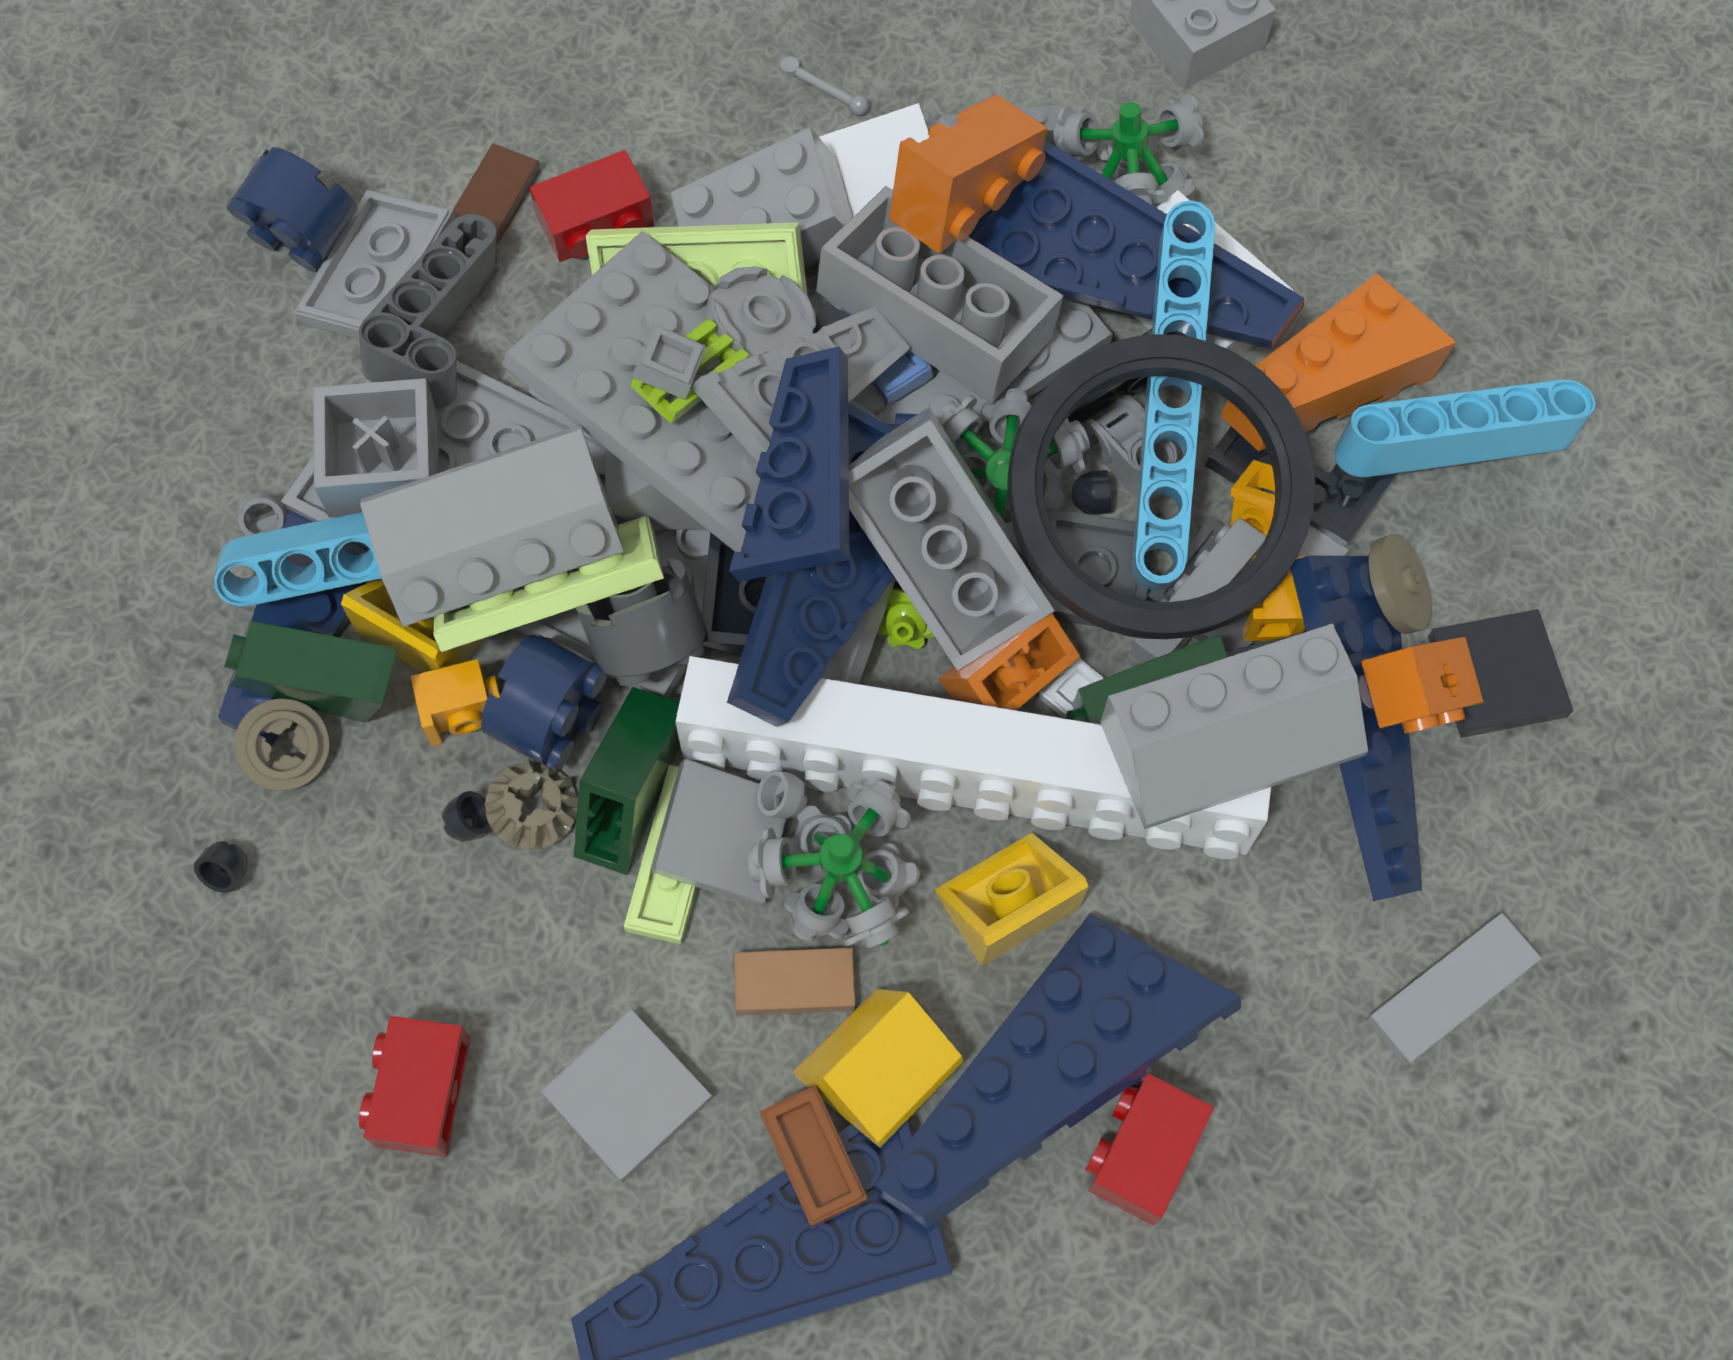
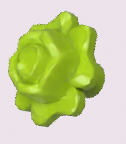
M893 588L877 633L888 635L887 640L891 647L896 648L908 645L915 649H920L925 645V638H934V635L904 590Z

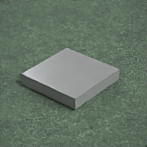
M684 759L679 764L650 872L759 907L765 904L766 898L761 893L760 881L755 882L750 876L748 868L749 850L754 844L760 843L762 832L765 828H772L775 831L776 838H781L786 819L766 816L760 811L757 804L758 783Z
M632 1009L540 1091L622 1184L713 1100L712 1095Z

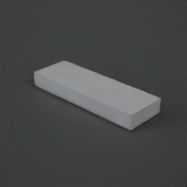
M1501 913L1370 1015L1366 1021L1406 1067L1542 958L1507 917Z

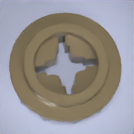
M285 698L262 702L251 709L240 720L233 742L235 756L243 773L257 785L278 791L296 789L310 782L323 768L329 753V736L321 717L309 706L299 701ZM293 721L297 724L292 730L294 734L291 742L297 746L299 752L304 754L303 758L300 759L295 755L291 757L283 753L277 760L274 759L268 767L266 764L270 759L268 755L272 747L265 741V737L259 735V732L262 729L267 733L273 732L280 735L284 732L285 728H290Z
M528 758L522 764L513 767L505 766L501 774L493 782H490L485 801V812L490 827L501 840L520 849L537 850L558 843L570 832L577 818L578 797L571 777H566L560 771H556L548 766L534 763ZM541 786L542 804L548 807V809L544 811L536 808L531 815H527L524 822H521L523 802L517 799L516 796L529 797L533 790L537 791L538 787Z

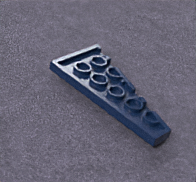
M848 402L850 465L881 437L894 430V428ZM850 509L849 560L766 576L726 703L776 727L788 723L826 672L825 666L833 655L853 635L857 629L855 625L868 608L874 606L893 580L894 575Z

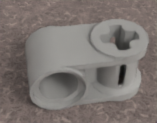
M1123 395L1115 402V408L1097 420L1087 419L1081 425L1087 433L1090 452L1099 462L1107 466L1130 494L1137 498L1145 410L1133 397ZM1161 440L1153 446L1154 453L1160 461L1167 464L1176 463L1177 450L1172 441ZM1164 494L1156 495L1152 497L1149 501L1159 499L1163 497Z

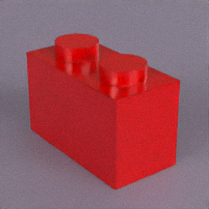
M626 149L529 187L536 217L559 263L570 258L581 259L589 256L586 235L590 230L649 228L654 226L651 198Z
M390 1016L387 1032H380L377 1035L373 1048L372 1066L374 1069H378L373 1093H365L359 1112V1128L365 1130L363 1138L377 1148L447 1157L471 1037L463 1026Z
M1147 1073L1138 1088L1131 1085L1122 1092L1111 1115L1121 1121L1112 1142L1102 1137L1100 1138L1085 1168V1171L1095 1175L1088 1191L1153 1226L1162 1219L1214 1107Z

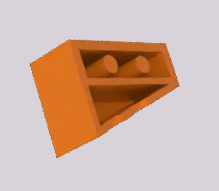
M998 94L959 112L957 117L959 123L950 128L941 122L931 126L928 132L930 138L920 143L911 137L900 142L889 220L938 254H941L956 239L959 241L966 239L983 215L990 209L996 211L1001 208L1011 191L1023 180H1032L1044 164L1046 154L1042 151L1048 128Z

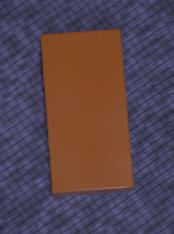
M816 1085L759 1111L811 1228L868 1201Z

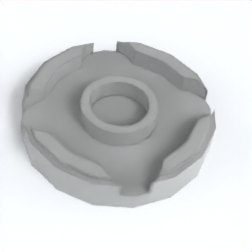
M757 266L735 268L721 276L710 294L706 306V320L710 318L717 324L714 332L719 337L726 333L733 339L731 348L736 352L743 348L750 355L749 357L755 354L760 356L773 351L781 344L797 337L802 339L812 335L816 326L815 311L809 297L803 290L784 275L778 279L772 275H767L769 269Z

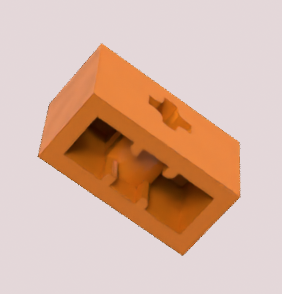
M1051 613L957 671L954 666L951 667L938 679L952 700L1016 711L1081 656Z
M1466 637L1412 646L1361 661L1379 728L1402 723L1404 734L1466 719L1463 711L1464 707L1484 702Z

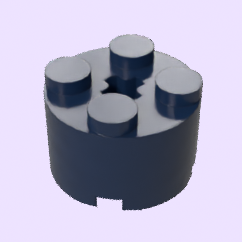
M272 147L270 151L266 149L263 155L259 157L232 197L227 210L240 221L250 225L246 234L257 244L271 251H274L276 246L280 244L290 249L288 255L296 263L315 272L357 210V206L350 195L336 182L329 190L317 178L321 170L311 163L284 149Z
M534 634L529 635L511 653L498 677L506 680L500 698L491 694L488 696L482 715V732L540 764L559 771L564 767L574 747L573 740L579 730L588 734L596 725L601 715L603 704L595 699L602 689L608 674L604 673L603 669L595 661L540 634L539 637Z

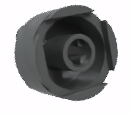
M666 558L669 567H662L664 579L575 607L596 663L603 669L604 673L616 676L618 684L621 686L640 684L650 677L651 672L672 664H688L690 656L700 658L705 652L702 641L706 636L707 628L686 568L677 559Z

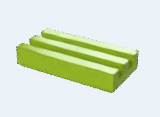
M710 318L684 336L707 346L697 372L717 357L723 363L711 372L717 371L719 373L731 368L738 361L746 359L750 355L743 348L737 352L732 349L733 339L726 333L719 337L714 332L717 324ZM634 378L630 384L670 424L702 400L690 388L685 400L678 397L672 403H669L665 397L670 393L656 387L653 388L651 385Z

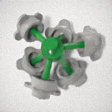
M1183 95L1179 102L1174 100L1165 101L1156 114L1155 124L1150 125L1141 118V108L1134 102L1125 103L1120 107L1119 119L1113 124L1112 129H1099L1096 117L1092 113H1088L1086 109H1078L1076 112H1073L1069 106H1064L1060 109L1053 133L1056 147L1079 161L1084 160L1086 155L1092 154L1096 149L1097 157L1101 161H1107L1103 172L1095 171L1156 208L1161 203L1166 202L1177 190L1187 197L1195 189L1196 184L1193 179H1186L1188 172L1184 167H1179L1173 162L1159 165L1154 156L1157 151V141L1153 137L1157 135L1162 144L1170 147L1175 152L1183 150L1186 144H1190L1192 147L1201 145L1204 138L1201 113L1198 110L1197 100L1193 95ZM1143 161L1150 170L1149 173H1139V166ZM1116 168L1120 176L1117 179L1113 177Z
M1009 389L1006 392V396L999 401L985 403L981 408L980 416L972 410L977 403V399L972 395L968 396L960 405H957L954 401L949 402L938 411L936 417L984 492L989 489L991 484L996 487L995 499L992 504L1016 539L1009 506L1006 505L1008 469L1016 435L1024 417L1032 406L1027 401L1028 395L1022 389ZM1066 418L1049 446L1046 456L1049 459L1045 462L1043 474V492L1046 508L1060 510L1066 502V495L1061 491V477L1065 473V467L1072 465L1077 473L1085 471L1083 453L1089 451L1090 444L1087 433L1077 420L1069 422L1068 418ZM983 421L990 423L992 436L997 441L1003 443V448L993 451L976 436ZM966 445H970L976 452H969Z
M879 780L875 781L872 785L866 786L856 782L850 784L846 792L848 798L852 800L848 807L849 817L855 825L852 832L851 823L847 817L842 814H837L833 817L822 814L814 805H806L801 813L796 816L799 824L794 837L791 839L787 837L776 838L775 831L772 828L763 829L760 843L754 844L749 850L748 868L752 880L755 882L760 881V889L764 898H772L774 896L775 886L791 885L796 876V867L819 865L825 874L822 884L808 885L800 893L792 892L788 894L785 899L784 907L792 913L795 921L793 932L797 937L806 941L822 938L826 935L840 939L847 934L850 927L853 934L843 939L845 945L849 946L863 939L866 947L871 948L876 945H887L889 939L899 933L895 922L909 914L907 907L896 911L895 909L898 907L899 897L908 887L917 884L920 877L919 868L912 862L906 863L899 856V848L892 843L881 845L877 850L870 852L864 858L862 857V849L859 844L865 834L876 837L884 836L893 825L898 828H905L910 822L909 813L900 807L901 800L898 793L889 784ZM836 882H847L860 907L845 919L841 918L845 907L843 898L834 890ZM867 894L873 896L876 900L871 902Z

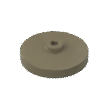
M1391 534L1375 540L1369 552V573L1375 597L1383 614L1390 624L1403 634H1410L1425 629L1431 619L1432 600L1429 583L1417 554L1410 544L1399 535Z

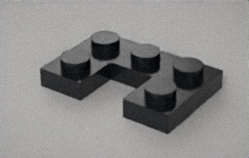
M1231 426L1208 456L1205 467L1235 484L1253 460L1271 465V461L1266 449L1258 451ZM1338 464L1335 465L1330 474L1314 465L1315 500L1310 525L1347 548L1398 473L1372 477H1356L1346 473ZM1263 488L1260 489L1261 491L1275 495V492Z

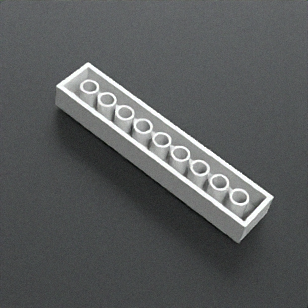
M692 656L689 658L676 717L683 760L688 759L720 771H724L725 767L747 770L748 776L761 781L768 772L779 770L794 774L799 779L804 780L805 786L824 792L836 791L838 786L849 787L853 782L866 786L872 785L875 781L879 780L889 784L899 796L917 799L918 805L930 810L947 811L954 805L972 808L977 816L988 820H1006L1009 815L1031 818V823L1034 826L1047 830H1062L1067 824L1089 828L1088 832L1090 835L1101 839L1117 840L1123 838V834L1146 838L1148 845L1159 849H1178L1181 847V844L1204 848V854L1218 859H1235L1239 854L1247 855L1268 819L1271 787L1144 829L1106 735L1099 724L821 678L791 720L786 724L776 727L726 703L739 664Z

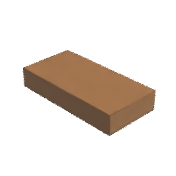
M853 948L734 953L736 1015L855 1011Z

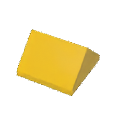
M382 578L373 580L344 594L341 602L358 635L373 644L398 649L396 657L422 673L467 662L484 640L483 638L441 652L433 635L434 616L403 627Z
M1030 833L934 890L981 966H984L1078 910L1089 886L1086 878L1037 836Z
M876 989L793 1072L795 1077L808 1088L816 1085L822 1100L881 1148L964 1061L962 1055L909 992Z

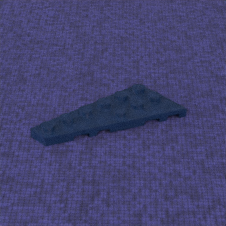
M1045 140L1042 152L1046 154V158L1038 174L1030 181L1023 180L1011 191L1001 208L996 211L990 209L983 215L968 237L1064 296L1063 298L1153 320L1159 242L1167 214ZM1184 224L1178 225L1173 229L1176 238L1182 242L1193 243L1201 239L1199 233ZM1214 243L1206 333L1272 349L1303 309L1304 297ZM1175 278L1168 283L1171 292L1178 297L1187 298L1197 293L1194 284L1188 279Z
M1306 556L1297 559L1291 567V572L1306 632L1333 623L1358 678L1368 752L1363 757L1339 765L1373 901L1421 891V865L1409 733L1404 734L1402 723L1379 728L1361 663L1363 660L1401 650V632L1390 624L1377 602L1370 579L1369 556Z
M1090 913L875 1184L878 1195L926 1228H929L989 1186L990 1177L1019 1157L1024 1161L1042 1148L1041 1142L1066 1124L1069 1128L1073 1127L1146 1076L1147 1068L1175 1048L1179 1051L1183 1050L1198 1039L1197 1032L1221 1016L1225 1020L1240 1010V996Z
M908 1121L881 1148L852 1124L838 1133L868 1198L866 1203L811 1228L784 1170L720 1215V1218L694 1236H689L673 1247L671 1252L639 1274H634L572 1317L571 1322L580 1360H670L951 1275L952 1269L938 1222L926 1228L880 1197L875 1187L879 1178L912 1138Z

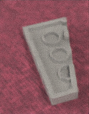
M874 306L824 326L817 333L800 339V337L787 341L773 351L760 356L755 354L738 361L733 367L719 373L714 371L701 376L691 388L758 463L761 452H766L770 444L773 428L770 426L769 420L787 358L840 346L848 358V402H850L911 347Z

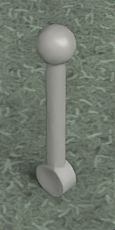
M788 56L781 60L780 70L785 77L792 78L796 76L849 105L851 112L855 115L860 116L867 113L869 102L866 97L861 95L854 97L800 67V62L796 57Z

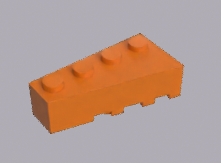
M1376 274L1255 366L1278 386L1294 408L1304 431L1308 432L1315 429L1318 422L1333 416H1337L1340 419L1352 414L1362 404L1377 398L1380 402L1398 395L1399 391L1404 387L1414 383L1418 387L1433 380L1457 342L1379 274ZM1227 401L1220 416L1258 451L1266 449L1257 430L1248 418L1234 404Z

